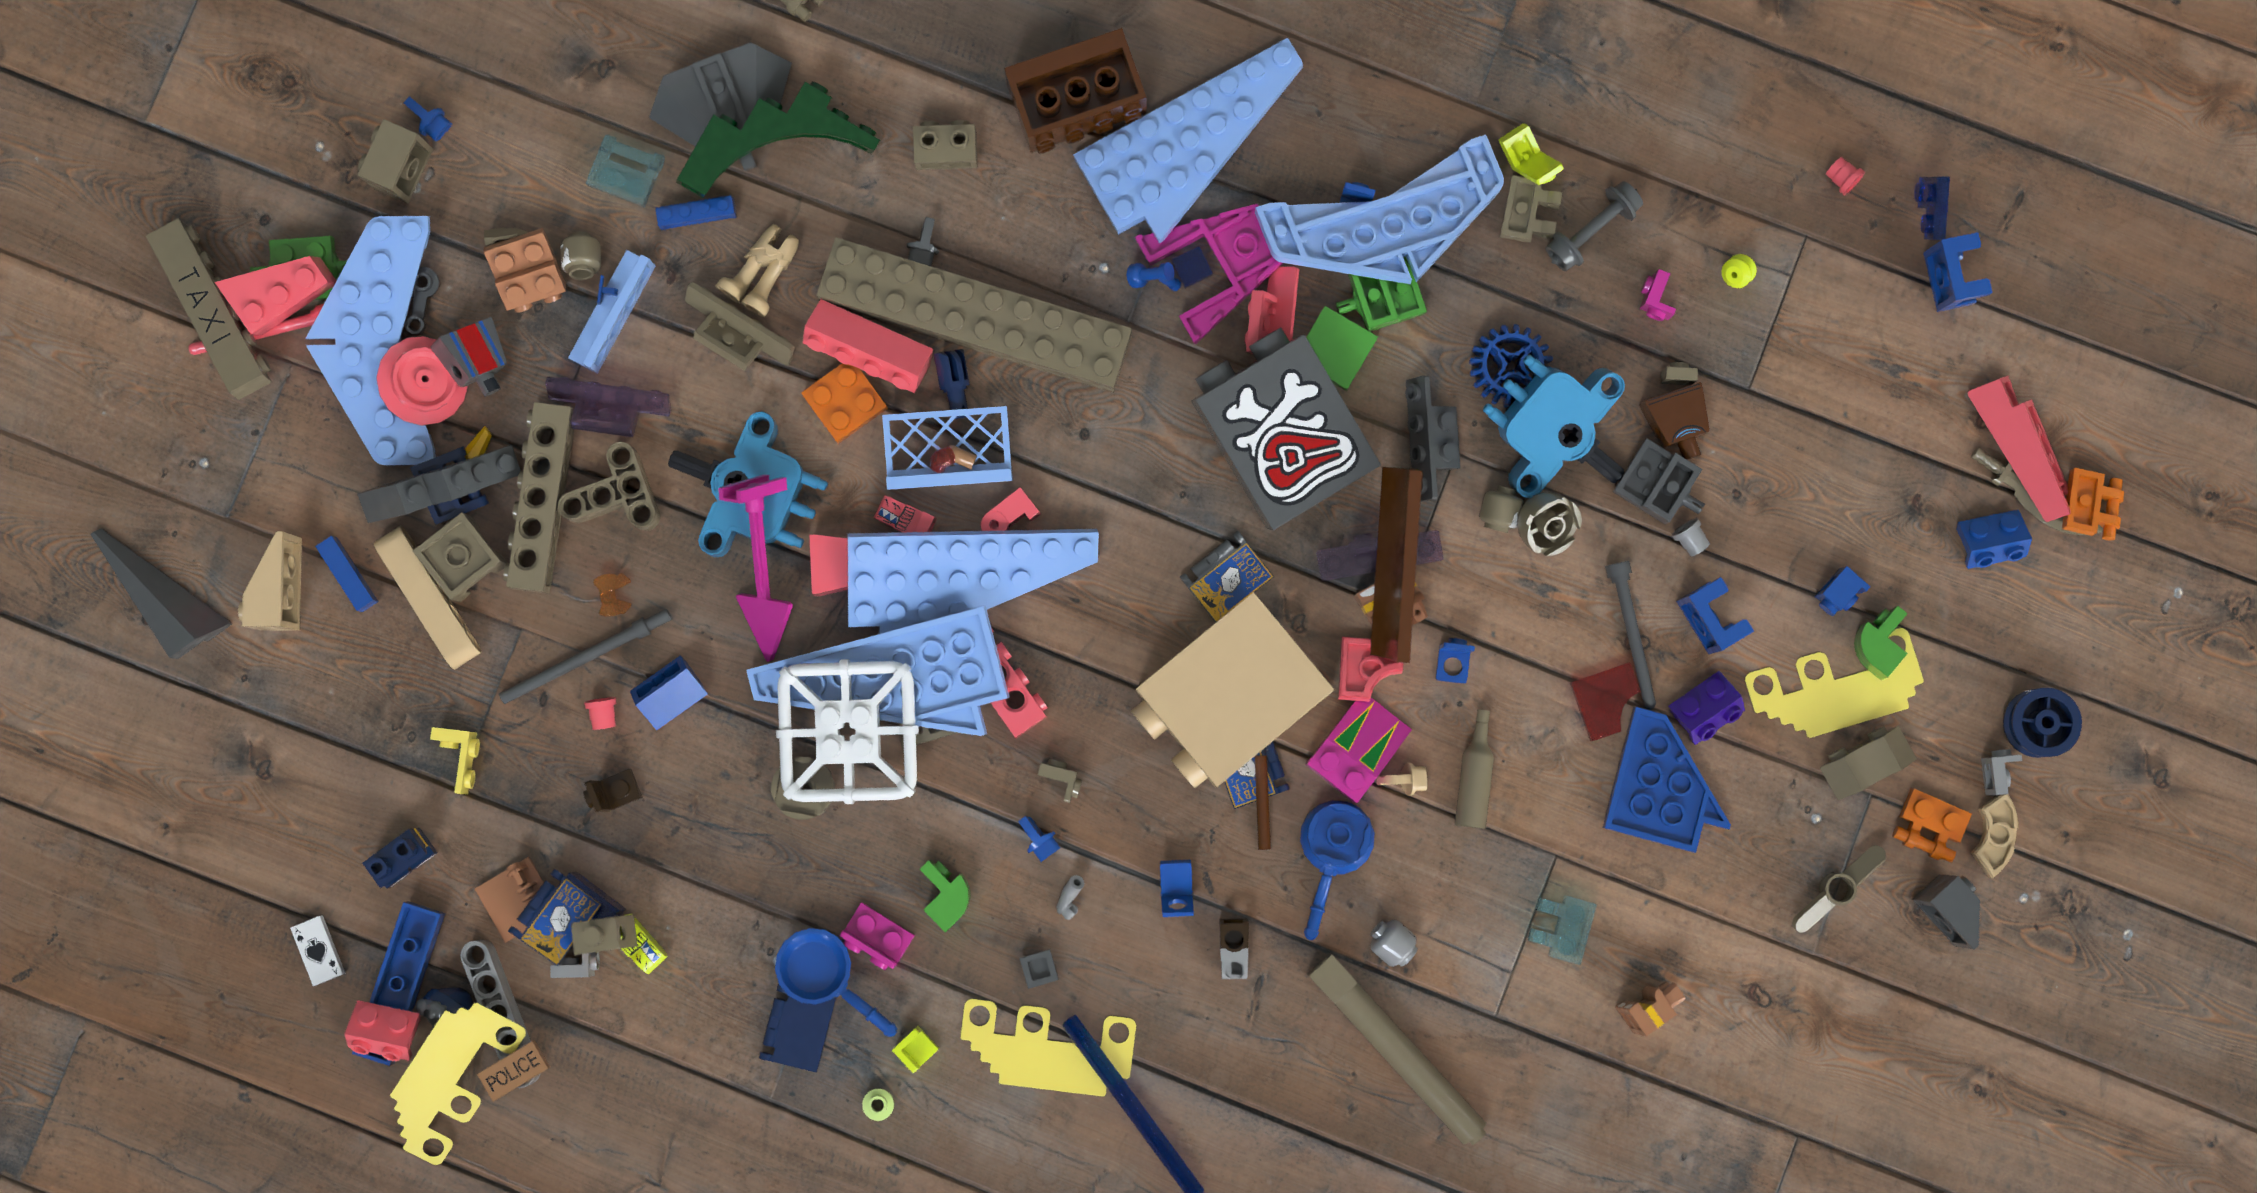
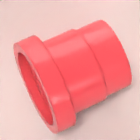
M1843 157L1837 159L1826 172V175L1840 188L1839 192L1844 196L1858 184L1865 174L1862 168H1855Z
M616 697L599 698L584 702L585 709H589L592 730L616 726L614 705L617 704Z

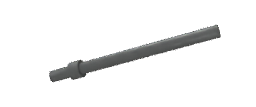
M667 609L647 619L642 617L632 622L631 627L499 693L500 699L506 704L637 637L642 639L650 635L651 630L671 621L672 617Z

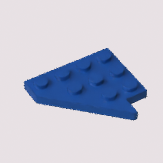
M1634 707L1603 828L1696 853L1704 823L1730 830L1731 824L1667 715Z

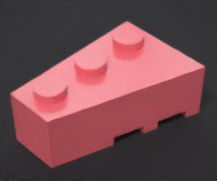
M307 256L217 281L215 284L251 335H263L331 289L337 280L321 257Z

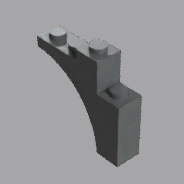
M509 445L426 473L384 484L357 495L368 523L406 515L434 504L455 500L485 487L516 477L521 470L513 447Z

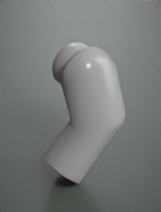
M1078 875L1072 876L1063 887L1056 906L1058 914H1062L1066 920L1072 919L1078 912V907L1072 903L1084 887V880Z

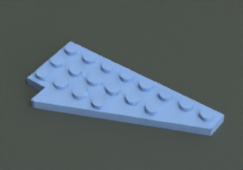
M1288 38L1073 154L1075 161L1118 234L1146 220L1158 243L1165 240L1303 68V62Z
M1097 529L847 533L848 627L879 626V634L982 606H986L988 610L1097 563L1099 532Z
M986 606L746 670L754 700L778 704L777 686L780 677L779 671L784 666L788 668L795 664L838 663L841 659H849L850 662L895 661L902 664L907 663L911 667L910 672L914 680L915 725L978 736L987 734L980 705L1010 698ZM894 674L851 675L852 700L872 699ZM840 675L798 676L822 700H842ZM901 681L879 704L880 720L903 724ZM790 684L791 706L815 710V707Z

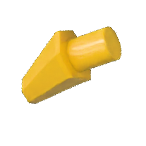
M486 426L481 429L465 448L468 454L465 456L466 460L485 454L491 439V433Z

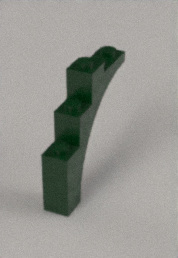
M814 81L811 84L804 82L787 114L781 111L783 108L781 104L770 98H766L765 101L761 98L758 99L741 130L736 128L738 123L724 114H721L720 117L713 114L678 176L676 183L704 198L716 179L735 161L757 148L776 141L800 137L826 138L850 144L872 154L880 140L875 137L876 132L866 125L860 124L857 127L849 122V116L836 108H833L832 111L828 110L827 106L832 97L827 95L828 90L824 86Z

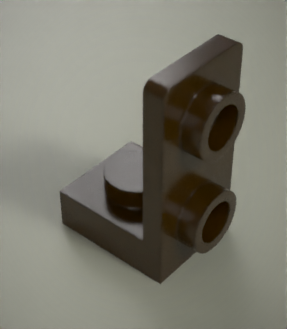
M627 769L601 781L590 780L584 783L587 789L583 791L585 801L589 808H594L596 812H610L643 798L632 769Z

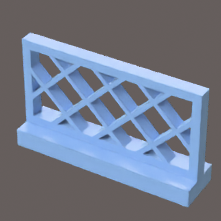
M1007 406L882 415L887 490L1013 481ZM1001 413L1002 426L993 436L980 423L988 414ZM983 414L977 421L970 416ZM965 415L974 425L962 438L949 425L957 416ZM952 416L946 423L939 418ZM926 418H934L943 426L932 440L918 429ZM908 419L920 420L914 426ZM903 420L912 428L901 442L891 435L890 421ZM976 427L980 428L991 438L980 452L965 441ZM947 429L960 440L956 445L957 447H960L963 443L977 455L976 461L981 458L986 464L973 465L972 469L954 463L955 466L943 467L949 458L946 452L934 442ZM915 431L928 442V445L918 456L914 455L903 445ZM1001 432L1003 435V444L997 439L998 435ZM891 440L897 444V447L893 451ZM993 441L1004 449L1005 463H991L982 455ZM931 446L945 456V459L939 466L934 468L928 467L920 460ZM902 448L914 461L906 470H893V456ZM917 462L924 467L912 469Z

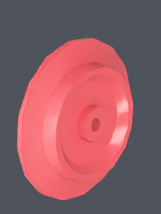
M425 336L406 338L391 346L380 360L376 376L379 395L388 410L405 422L421 426L440 423L454 415L464 402L467 386H458L432 351L431 346L436 339Z

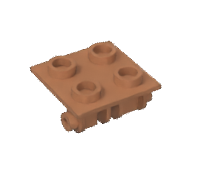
M530 857L525 858L519 863H513L507 867V870L475 888L477 895L505 943L515 938V936L508 932L511 926L517 928L521 933L527 928L516 919L544 883Z

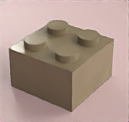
M383 119L381 125L377 126L372 133V144L368 153L364 154L359 161L358 176L373 189L408 204L433 152V148L418 133Z

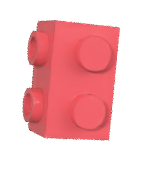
M357 1000L344 1035L348 1047L356 1053L366 1055L370 1052L382 1055L391 1061H399L400 1059L409 1061L412 1056L410 1046L421 1018L419 1013Z

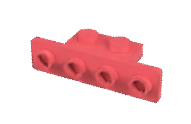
M1295 266L1278 267L1268 277L1267 292L1264 290H1252L1251 300L1248 304L1249 325L1248 331L1245 334L1246 352L1253 354L1249 346L1280 327L1288 340H1292L1299 268Z

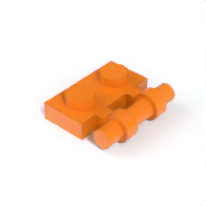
M2075 467L2070 470L2066 501L2071 514L2063 517L2062 529L2093 536L2097 533L2098 525L2103 528L2102 539L2115 540L2116 530L2120 528L2121 518L2118 517L2120 503L2124 501L2125 492L2122 491L2123 480L2111 478L2109 487L2103 486L2105 474ZM2102 499L2107 502L2105 513L2100 512Z
M1911 788L1899 815L1900 818L1909 821L1910 824L1907 830L1896 826L1892 837L1903 841L1902 844L1911 849L1916 847L1928 852L1929 857L1933 859H1943L1951 863L1956 856V851L1947 848L1946 842L1948 839L1957 843L1961 842L1972 814L1915 788ZM1921 828L1936 833L1934 840L1931 841L1920 836Z

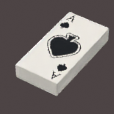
M323 915L290 928L313 986L346 974Z

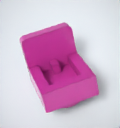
M1660 269L1652 277L1647 276L1641 289V293L1645 294L1640 309L1646 311V315L1649 318L1664 321V319L1669 320L1675 314L1676 309L1659 302L1670 276V273Z

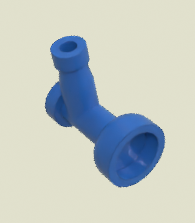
M1170 262L1161 263L1159 267L1146 268L1141 263L1129 265L1127 269V280L1132 288H1142L1147 284L1148 280L1156 279L1167 285L1172 291H1177L1181 287V281L1174 277V267Z

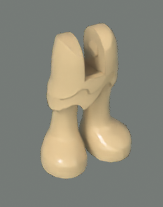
M775 224L769 226L758 241L749 248L750 251L744 256L748 260L734 278L722 277L715 285L728 298L738 304L742 303L746 309L761 317H765L770 307L767 299L774 283L781 272L787 270L799 245L798 238L790 234L779 250L774 248L773 245L781 232V228ZM760 267H767L754 289L745 296Z

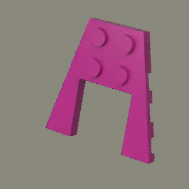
M1258 203L1223 212L1219 216L1204 220L1201 218L1190 221L1191 223L1174 227L1161 243H1158L1153 233L1144 236L1141 234L1135 237L1150 266L1205 237L1230 281L1232 287L1179 315L1194 345L1251 294L1252 290H1255L1283 264L1276 261L1269 251L1255 215V208L1259 206Z

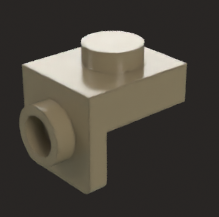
M1049 759L1048 764L1040 763L1038 776L1068 783L1064 802L1070 803L1072 797L1078 798L1082 780L1076 779L1078 772L1066 770L1067 763Z

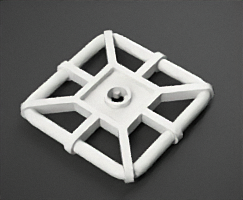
M841 659L838 663L795 664L788 668L784 666L779 671L780 677L777 686L779 729L776 730V738H779L781 784L785 792L783 795L788 800L793 799L799 802L844 801L845 804H854L855 801L898 800L907 796L911 797L916 792L914 789L917 782L916 734H919V726L915 725L914 680L910 672L911 667L907 663L902 664L895 661L850 662L849 659ZM894 674L872 699L852 700L851 675ZM840 675L842 700H822L798 676ZM901 681L903 726H880L879 704ZM790 684L815 707V728L791 729ZM846 722L849 723L850 728H855L856 734L850 736V741L845 740L844 735L840 734V729L844 728V723ZM880 735H903L905 779L881 757ZM792 737H816V760L794 782ZM854 763H874L897 787L855 788ZM824 764H844V789L802 790V787Z

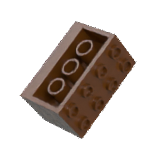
M1122 28L1004 68L1007 86L1031 153L1038 151L1039 154L1049 152L1055 148V144L1067 141L1068 144L1082 140L1085 134L1096 131V134L1105 133L1113 129L1114 124L1125 121V124H1130L1137 119H1141L1142 115L1146 114L1147 97Z

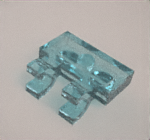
M1564 895L1562 904L1539 898L1536 910L1558 916L1554 935L1530 928L1527 940L1549 946L1548 956L1581 965L1597 904Z

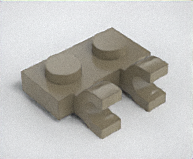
M1512 175L1500 237L1530 243L1532 234H1535L1541 238L1553 240L1557 222L1535 219L1539 204L1546 208L1559 210L1563 192L1542 190V184L1537 185L1525 177Z

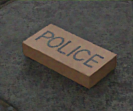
M534 1040L477 1075L494 1102L551 1067Z

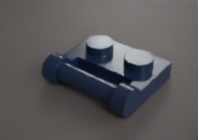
M464 446L412 466L410 469L413 476L445 467L446 463L451 461L457 463L466 460L465 456L468 454ZM478 490L468 494L470 498L468 502L463 503L461 498H457L452 501L428 506L435 525L455 518L461 512L467 513L489 504L486 495H482L481 491Z

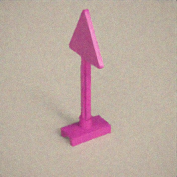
M764 474L719 487L718 491L719 500L745 503V510L749 513L757 596L741 593L736 595V599L765 660L769 662L775 658L793 605L791 602L770 597L762 511L765 510L763 497L787 490L786 477L769 480V475Z

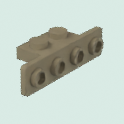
M694 282L687 286L685 302L707 316L695 330L693 339L746 371L761 351L786 366L790 364L795 347L785 337L776 335L765 328L760 321L751 319L741 313L733 304L722 301L706 287L699 286Z

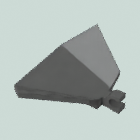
M751 42L724 53H718L664 75L649 118L693 146H696L713 114L717 117L724 114L738 123L736 128L741 130L759 98L764 101L766 98H770L781 104L792 63ZM751 152L740 158L745 171L757 167Z

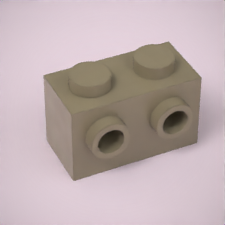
M955 120L951 122V125H939L938 122L925 121L921 122L920 126H913L914 164L916 170L978 168L975 124H969V121Z

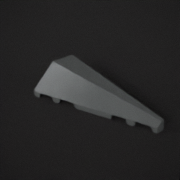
M104 529L91 533L92 538L169 658H181L203 641H210L232 625L230 620L218 614L205 602L189 593L183 586L150 562L138 556L132 549L120 543Z

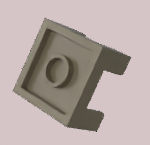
M463 512L413 550V553L448 598L459 603L471 594L468 590L490 572L497 574L504 569L507 563L504 557L498 551L493 550L478 531L480 527L472 516Z

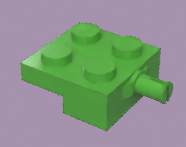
M1406 257L1403 258L1412 278L1411 284L1348 274L1353 289V298L1335 303L1340 315L1357 309V312L1362 316L1366 330L1370 332L1427 313L1418 283L1415 281Z

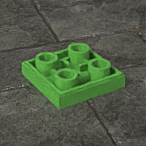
M1324 306L1306 338L1333 384L1347 391L1378 336Z

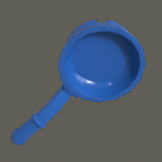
M1331 800L1319 804L1307 814L1301 826L1300 843L1304 855L1314 867L1319 869V872L1323 873L1313 906H1310L1311 911L1307 926L1304 929V935L1308 940H1314L1319 934L1318 930L1322 915L1325 913L1324 907L1332 881L1331 876L1343 875L1357 870L1368 860L1374 848L1375 832L1369 817L1361 808L1348 801Z
M809 928L794 933L784 941L776 956L775 972L779 985L789 997L800 1003L819 1004L841 995L846 1002L866 1017V1021L869 1020L885 1036L893 1037L896 1035L897 1027L894 1022H890L877 1011L876 1007L873 1008L849 989L847 990L851 960L846 946L836 935L823 929Z

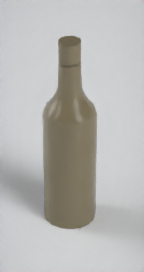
M1477 709L1474 738L1462 756L1455 825L1486 829L1494 755L1487 741L1490 714L1488 710Z

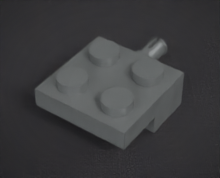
M1647 438L1643 441L1622 475L1623 477L1612 491L1665 525L1672 520L1678 508L1682 505L1694 511L1697 515L1705 506V503L1690 495L1691 487L1703 469L1677 453L1672 454Z

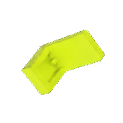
M1522 123L1498 139L1512 170L1537 185L1552 181L1556 174L1564 169L1561 162L1540 151L1530 127L1525 123Z

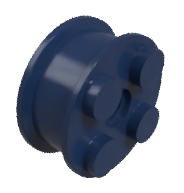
M2054 688L2031 689L2018 694L2009 702L2003 717V728L2009 743L2020 753L2035 758L2054 757L2067 752L2075 745L2081 733L2082 717L2077 704L2066 693Z

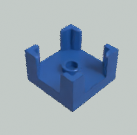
M1978 232L1940 240L1923 253L1937 312L1974 305L1977 303L1976 298L1985 297L1993 293L1988 278L1965 283L1961 270L1960 260L1963 259V251L1981 247Z
M1722 577L1704 584L1676 601L1708 655L1723 651L1755 632L1747 619L1722 627L1716 613L1710 608L1708 603L1728 592V587Z

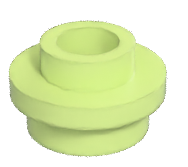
M873 1089L863 1099V1111L872 1120H884L893 1112L894 1099L884 1089ZM875 1099H880L883 1102L884 1107L882 1110L877 1111L873 1108L872 1103Z

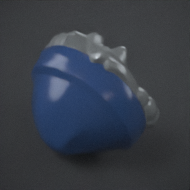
M459 987L431 989L425 994L423 999L417 1002L416 1010L421 1016L427 1018L433 1030L444 1011L456 1014L459 1008L470 1010L474 1003L470 994L465 989Z

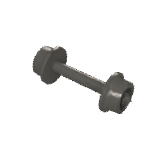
M1622 181L1615 187L1609 186L1605 193L1611 204L1570 240L1562 233L1556 232L1553 235V241L1546 247V252L1551 258L1552 263L1556 264L1563 271L1569 270L1574 265L1580 266L1584 261L1578 248L1618 213L1628 220L1632 221L1635 219L1636 211L1643 205V200L1638 194L1637 189H1634L1625 181Z

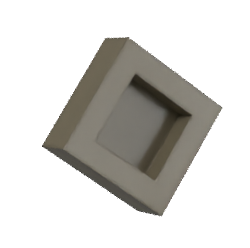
M1672 362L1670 367L1667 366L1661 371L1660 384L1692 385L1698 380V368H1689V363Z

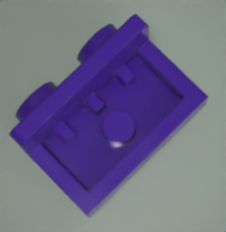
M1720 671L1668 706L1672 715L1689 733L1690 740L1694 745L1701 741L1709 740L1719 728L1727 723L1735 722L1745 711L1741 694Z

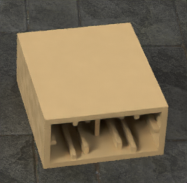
M1253 592L1137 687L1136 692L1143 701L1133 708L1131 712L1154 740L1168 730L1180 744L1183 750L1175 755L1171 761L1194 789L1207 778L1216 788L1332 693L1334 688Z

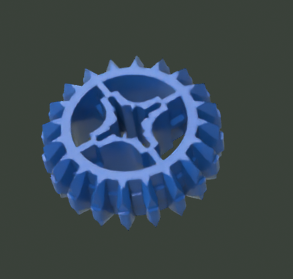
M1518 324L1512 327L1511 333H1509L1506 325H1502L1500 327V335L1493 328L1488 332L1490 339L1481 336L1479 342L1483 347L1474 346L1472 352L1478 357H1473L1469 360L1470 365L1478 367L1469 372L1470 377H1480L1473 384L1474 388L1484 385L1486 389L1482 392L1481 396L1485 398L1489 393H1492L1494 397L1491 400V404L1496 405L1499 399L1503 398L1504 408L1510 406L1511 399L1513 401L1516 399L1508 393V390L1499 386L1502 382L1510 379L1518 384L1523 383L1527 387L1532 381V378L1528 376L1530 372L1525 368L1523 362L1526 355L1531 354L1533 358L1538 359L1543 364H1548L1553 360V356H1543L1542 354L1548 350V344H1543L1540 347L1537 345L1541 336L1537 334L1533 340L1529 338L1531 329L1528 327L1523 334H1519L1520 328ZM1514 343L1522 346V348L1518 352L1510 353L1504 348L1500 350L1497 345ZM1489 353L1494 357L1493 361L1498 366V373L1493 379L1490 377L1487 369ZM1520 356L1521 358L1516 363L1517 365L1515 366V368L1511 372L1508 371L1504 376H1501V374L1506 370L1507 364L1510 363L1511 360L1515 361L1517 357Z

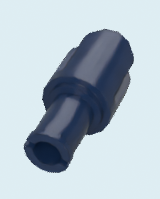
M964 349L935 353L934 360L939 388L943 390V393L947 392L949 409H968L965 389H967V385H970ZM957 416L955 419L964 418L966 416Z

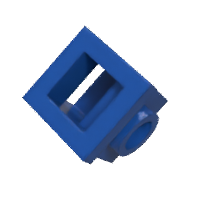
M1845 566L1836 571L1815 597L1821 601L1819 603L1821 609L1827 614L1834 616L1842 609L1845 611L1849 610L1859 599L1856 593L1867 592L1870 586L1848 566Z

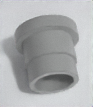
M1698 518L1686 522L1672 533L1674 540L1679 541L1691 557L1701 553L1710 545L1705 533L1700 528L1702 523Z

